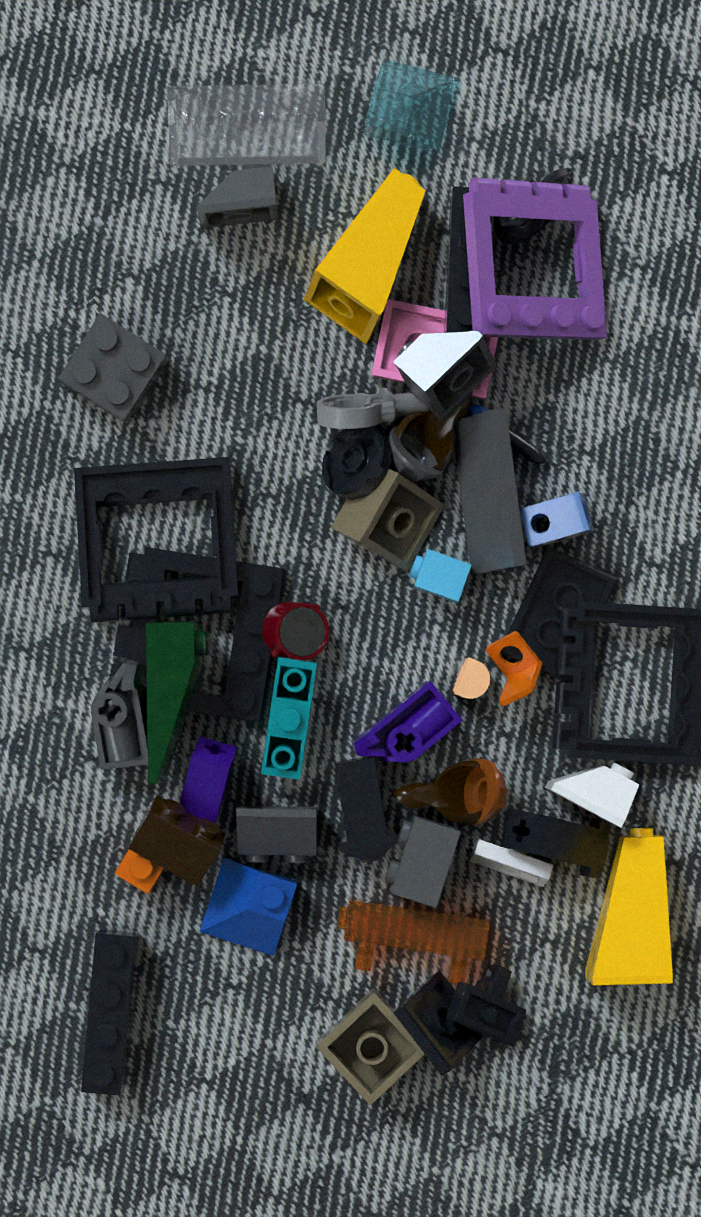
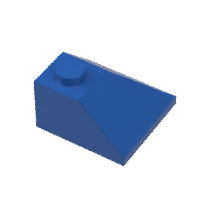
M224 857L200 932L274 956L298 881Z

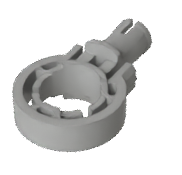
M380 388L377 394H340L318 400L317 422L321 426L335 429L365 428L380 423L384 426H390L395 417L409 416L414 412H427L428 407L412 392L392 394L387 388Z

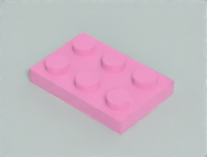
M388 299L371 376L405 383L393 361L398 357L399 351L405 344L415 341L421 334L444 333L445 311ZM486 337L485 341L494 358L498 337ZM490 374L472 391V398L485 400Z

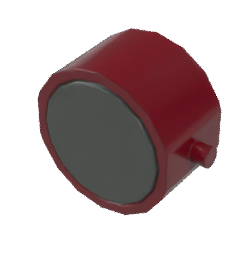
M287 601L277 604L268 612L264 619L262 634L265 645L271 651L270 655L272 658L283 657L306 661L313 659L322 652L328 641L329 627L327 618L320 611L321 607L317 603L313 605Z

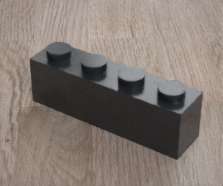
M453 186L449 213L444 333L473 331L463 194L469 193V187Z
M99 930L95 933L81 1092L121 1096L125 1089L139 933Z

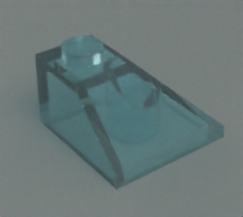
M383 59L374 86L365 122L364 135L439 153L458 78Z

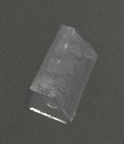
M325 82L167 86L170 166L326 163Z

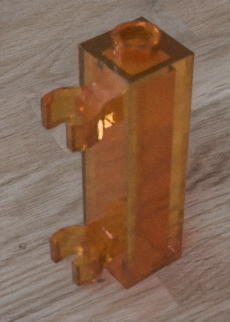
M349 898L348 907L340 906L337 929L345 930L344 940L359 942L355 969L371 971L374 945H383L450 955L451 962L448 981L449 983L457 984L458 982L465 983L468 958L484 961L490 921L488 918Z

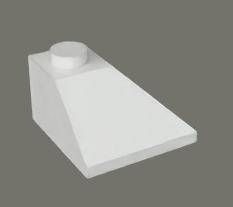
M613 762L611 768L600 765L550 780L545 788L607 822L622 828L639 784L631 780L634 775L633 772Z

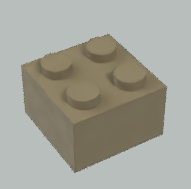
M374 988L316 1042V1048L370 1106L425 1055L393 1012L395 1010Z

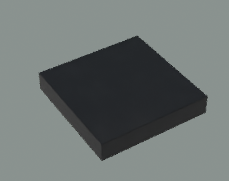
M439 970L431 975L393 1013L440 1075L443 1076L460 1062L481 1040L483 1035L446 1020L455 989Z

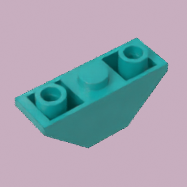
M278 657L261 770L263 775L300 780L317 662Z

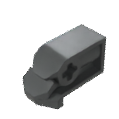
M126 660L117 673L107 679L91 704V716L101 770L148 764L147 669L140 662ZM112 700V703L116 706L120 705L121 710L117 713L116 707H109V701Z

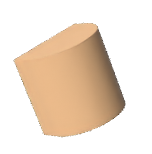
M470 657L465 658L453 686V694L465 699H473L483 695L490 684V674L486 666Z

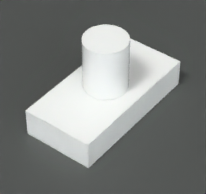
M480 839L475 844L469 860L478 865L542 887L549 880L553 868L552 864L526 856L527 853L503 848Z

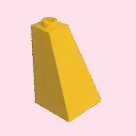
M395 168L315 269L304 297V301L365 344L371 339L386 306L426 191L413 176L406 173L402 174Z
M631 828L630 836H620L585 969V978L592 985L673 983L664 837L653 835V828Z

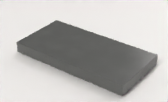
M506 408L493 409L459 419L454 425L455 454L469 560L472 565L471 575L525 566L527 562Z

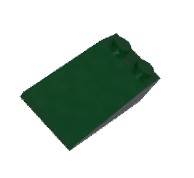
M195 622L146 623L148 784L166 782L202 669L203 656L209 655L210 652L209 632L203 631V625Z

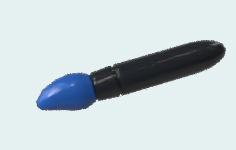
M471 404L468 406L467 411L473 416L489 410L483 406ZM509 427L511 448L533 463H545V457L542 452Z

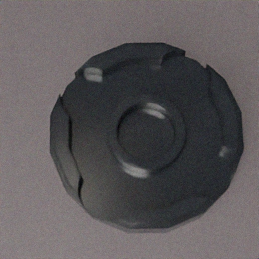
M375 426L343 429L332 440L335 444L331 451L326 450L322 463V476L325 485L342 498L354 500L365 497L374 491L385 478L391 464L392 448L388 436Z

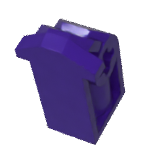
M425 681L371 727L363 731L352 742L357 756H379V761L411 762L463 720L431 681ZM397 733L401 736H410L411 739L407 742L410 748L408 751L395 749L394 746L398 743L395 737Z
M199 737L191 756L179 803L184 807L185 811L200 819L206 818L214 823L217 822L237 750L236 746Z

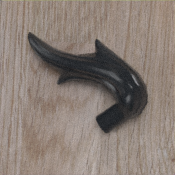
M557 169L544 177L541 182L559 183L571 169ZM493 216L496 236L502 243L512 245L526 242L552 221L532 218H514L509 220V217Z

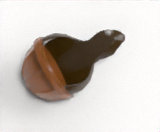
M475 758L447 767L433 783L413 782L395 790L393 796L407 807L417 809L428 806L434 807L449 821L478 826L493 820L506 805L508 789L506 788L504 776L497 770L495 763L488 759Z

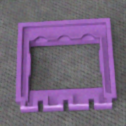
M473 177L469 182V193L463 194L473 331H478L483 337L600 340L607 338L597 200L591 199L589 187L586 185H561L545 182L530 183L529 181L517 180L499 181L498 179ZM490 216L573 221L575 243L573 244L575 281L578 282L579 298L496 295Z

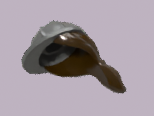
M473 392L469 393L443 420H440L432 411L414 412L405 417L399 425H395L389 436L392 448L390 468L411 482L426 481L440 476L451 461L456 447L454 425L466 414Z

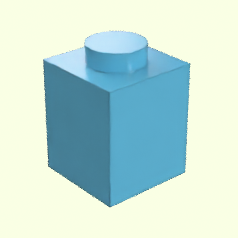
M427 549L424 557L416 556L409 577L416 579L413 588L458 603L472 565Z

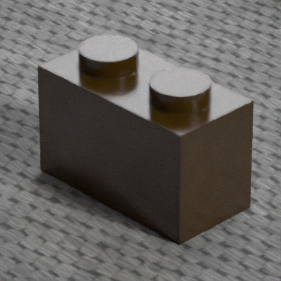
M157 795L135 831L128 849L198 887L219 853L226 833L220 830L213 821L206 818L200 819L185 811L184 807L178 802L171 799H163Z

